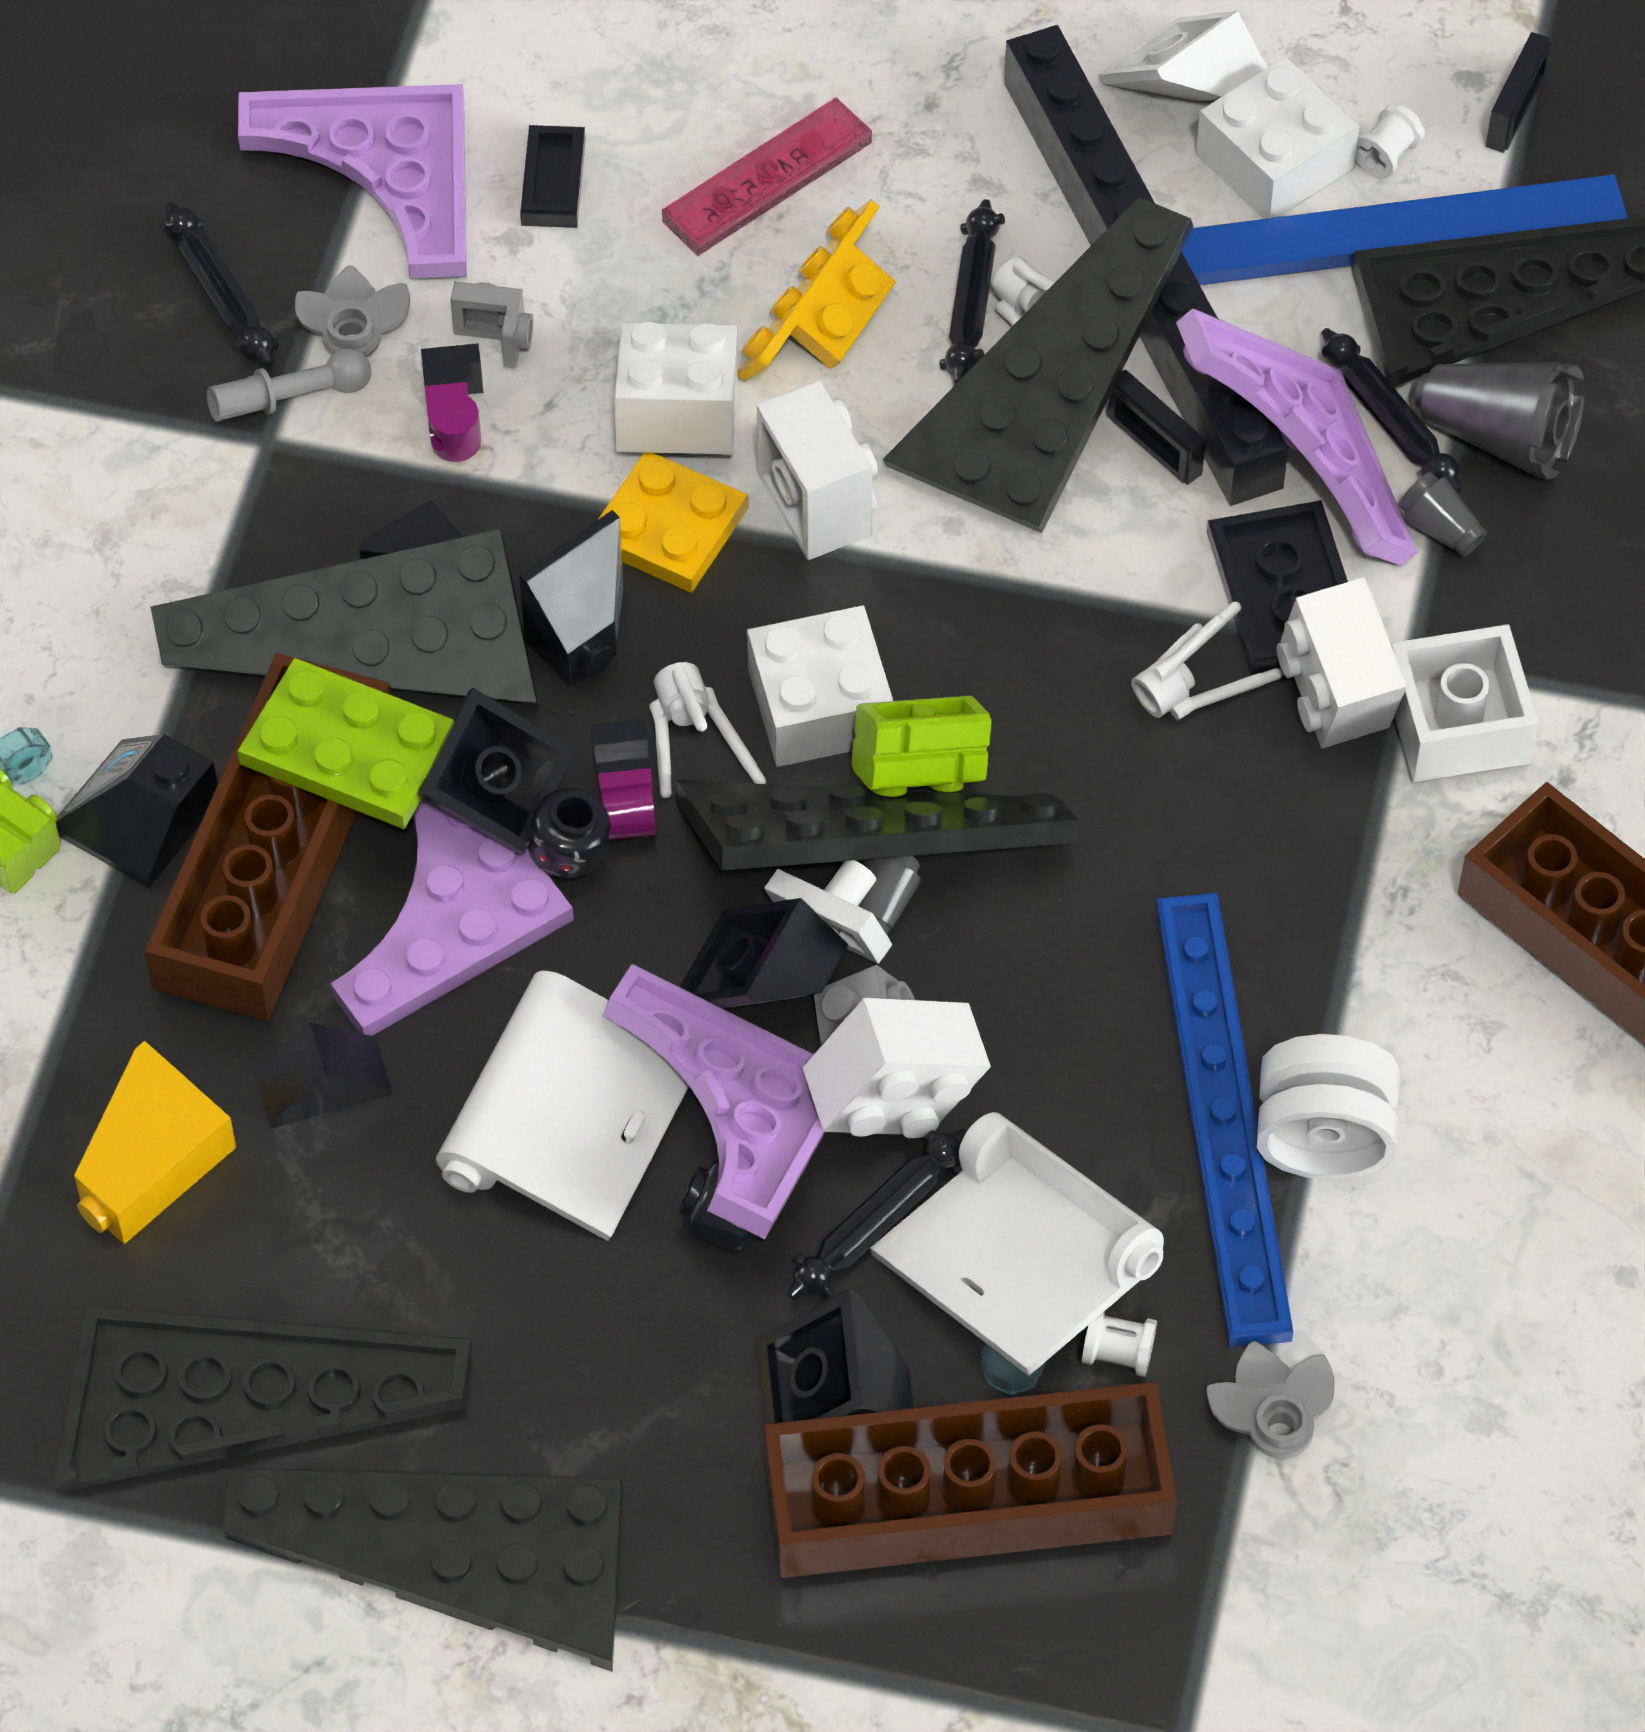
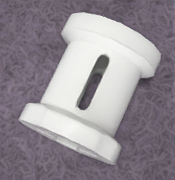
M1388 104L1379 115V123L1369 133H1361L1358 136L1355 158L1357 163L1373 176L1379 178L1389 177L1397 168V159L1407 148H1416L1424 139L1425 130L1421 125L1419 117L1404 105Z
M1103 1312L1088 1325L1082 1363L1092 1365L1095 1360L1132 1367L1134 1368L1135 1375L1145 1377L1152 1354L1157 1320L1148 1318L1142 1324L1105 1316V1312Z

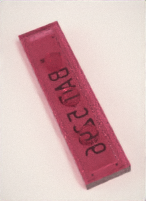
M835 97L663 208L662 222L690 250L699 256L872 143V130Z

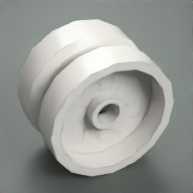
M1331 1034L1299 1036L1274 1045L1262 1058L1259 1098L1263 1104L1260 1106L1258 1116L1257 1149L1263 1158L1282 1171L1316 1179L1339 1180L1357 1178L1384 1168L1394 1159L1397 1145L1398 1117L1394 1110L1396 1109L1399 1095L1400 1067L1392 1054L1372 1042L1351 1036Z

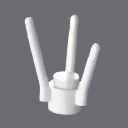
M1016 256L1002 265L993 279L992 290L1001 298L995 311L1013 326L1021 318L1020 314L1026 313L1055 281L1046 277L1023 257Z
M1230 603L1204 627L1199 623L1193 625L1154 664L1131 680L1136 697L1151 715L1160 718L1170 711L1173 717L1179 721L1198 708L1282 678V669L1274 668L1189 697V690L1195 686V680L1184 662L1241 610L1240 603Z
M678 662L663 668L653 681L658 699L649 705L655 722L660 796L667 799L672 794L668 721L672 719L679 726L694 724L698 731L703 732L707 729V723L704 718L707 712L754 784H766V779L758 768L757 763L719 706L714 690L710 687H705L698 667L692 663Z

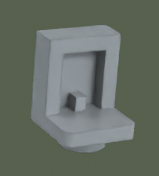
M454 281L450 298L454 335L502 340L504 366L516 368L520 347L529 348L533 334V314L524 312L523 289L499 287L485 282L474 284Z
M878 965L826 985L822 993L813 994L821 1045L824 1044L863 998L915 1000L912 991L903 981L899 982Z

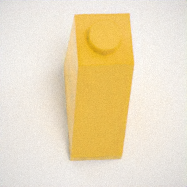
M146 1041L135 1048L74 1175L80 1197L77 1208L82 1217L99 1233H103L108 1229L123 1244L127 1243L236 1148L231 1117Z

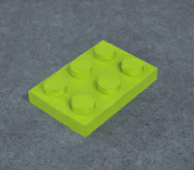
M294 658L238 749L239 763L245 767L405 829L422 800L418 792L453 719Z

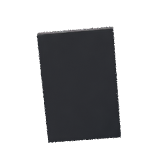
M1322 500L1213 519L1207 522L1206 533L1228 604L1238 602L1241 605V610L1233 617L1251 676L1274 668L1281 669L1277 655V644L1281 643L1285 622L1289 619L1297 597L1348 582Z

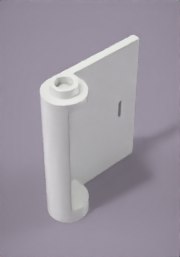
M539 971L531 979L437 1154L436 1162L443 1171L442 1177L444 1180L458 1190L468 1193L475 1192L476 1189L487 1190L498 1180L609 1241L689 1085L647 1043L603 1016L609 1000L559 973ZM623 1131H624V1136H625V1138H626L625 1141H623L622 1138H621V1135H622Z
M992 1112L979 1118L963 1137L959 1148V1160L962 1171L870 1247L872 1256L1029 1376L1140 1280L1151 1277L1157 1271L1163 1260L1164 1238L1157 1228L1000 1113Z

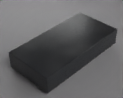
M1534 32L1530 33L1491 111L1485 147L1502 153L1509 149L1545 77L1551 46L1549 37Z
M529 125L520 210L521 226L578 228L586 142L585 127Z
M1126 369L1123 370L1109 397L1107 417L1182 483L1189 485L1202 475L1206 439Z

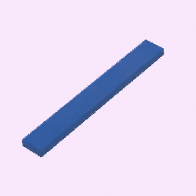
M1614 174L1192 228L1183 246L1182 253L1199 284L1206 285L1353 266L1354 251L1628 219Z
M1218 893L1157 898L1156 915L1228 1348L1245 1347L1253 1341L1261 1345L1292 1342L1294 1331L1264 1158L1257 1149L1258 1123Z

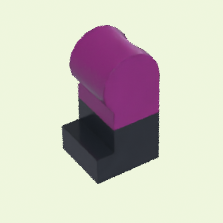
M479 343L421 349L430 442L433 452L439 458L450 462L468 460L477 453L481 446L479 410L476 403L468 396L469 394L483 393Z
M645 719L591 725L592 753L599 798L608 810L611 822L608 841L656 836L652 774Z

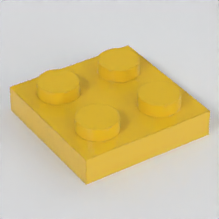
M644 452L599 519L611 510L620 517L623 563L692 593L748 510V494L658 454Z

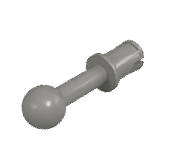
M343 348L334 352L329 357L326 365L270 378L264 368L255 370L253 376L209 386V390H207V403L210 413L216 422L261 410L266 415L275 413L277 400L330 387L343 393L359 391L370 380L371 365L368 358L360 351L352 348Z

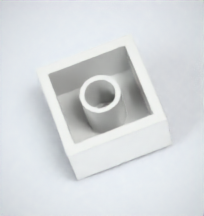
M1285 56L1200 110L1196 155L1264 219L1280 217L1354 169L1360 125Z
M655 322L621 323L615 388L616 452L733 455L738 385L737 325H715L711 323L699 325L658 324Z
M821 380L757 404L758 475L807 560L872 536V511L877 509V500L872 488V476L877 475L878 468L873 452L866 442H857L851 432V419L844 403L839 398L832 400Z
M1363 577L1297 597L1289 619L1285 622L1281 643L1277 644V655L1284 675L1287 678H1295L1302 696L1298 698L1297 704L1305 729L1308 732L1315 731L1321 748L1388 729L1407 685L1365 578Z
M864 605L747 629L748 671L776 767L851 752L853 750V739H856L854 732L856 705L860 703L893 701Z
M1509 624L1391 643L1407 685L1394 716L1413 782L1531 764L1539 721Z
M863 998L803 1066V1071L823 1132H844L858 1137L872 1134H902L907 1138H920L939 1127V1123L960 1100L970 1093L971 1088L991 1066L969 1003Z

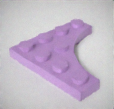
M463 84L239 92L238 139L240 150L268 151L298 156L323 164L344 174L370 193L394 222L404 243L410 278L467 276Z
M1191 309L1176 322L1185 343L1183 352L1189 364L1197 372L1212 376L1244 397L1278 427L1287 445L1294 450H1299L1305 456L1341 506L1353 528L1352 536L1355 543L1366 555L1378 557L1402 566L1418 553L1341 370L1196 309Z
M422 798L412 815L417 831L418 849L414 880L407 901L396 922L373 951L350 971L330 983L333 998L359 1033L370 1036L377 1034L574 920L573 907L548 874L537 867L530 857L528 848L524 854L519 855Z
M631 964L611 995L603 1016L622 1026L658 1052L681 1075L703 1106L712 1126L719 1159L717 1185L707 1211L765 1239L825 1134L803 1071V1066L814 1054Z

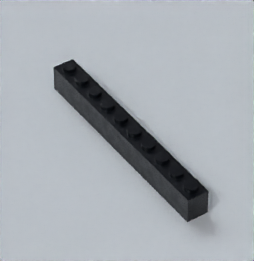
M1054 25L1006 40L1004 85L1089 244L1092 245L1138 197L1153 203L1155 202L1059 26ZM1181 251L1139 337L1182 418L1206 439L1204 459L1228 504L1233 506L1284 488L1289 447L1278 427L1260 410L1227 385L1208 374L1204 375L1197 372L1185 358L1183 352L1185 343L1176 322L1191 309H1196L1217 319L1218 317Z

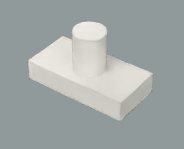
M855 860L844 861L824 890L780 869L776 870L764 887L773 902L802 898L820 918L849 944L846 949L879 964L892 946L891 941L873 913L859 907L861 901L876 882V877L869 869Z

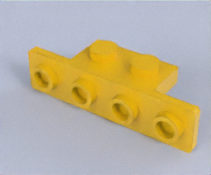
M872 199L856 211L852 210L849 206L846 207L834 219L826 231L832 237L825 249L822 246L817 247L799 268L798 272L804 276L797 288L792 285L785 290L770 309V312L776 316L768 329L765 326L760 327L744 345L741 352L747 356V359L738 370V376L743 381H747L764 369L772 361L789 335L795 338L829 369L840 363L896 283L892 277L854 245L880 208Z

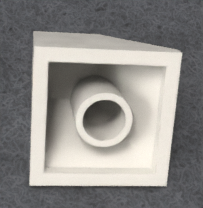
M1233 11L1179 17L1099 74L1103 85L1195 101H1205L1221 98L1265 70L1267 66L1239 12Z

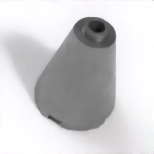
M1565 362L1437 364L1429 374L1424 373L1420 377L1415 391V405L1421 408L1422 418L1426 422L1536 477L1552 479L1556 478L1560 472L1551 467L1557 458L1568 461L1580 429L1584 409V396L1574 394V379L1584 381V377L1578 365Z

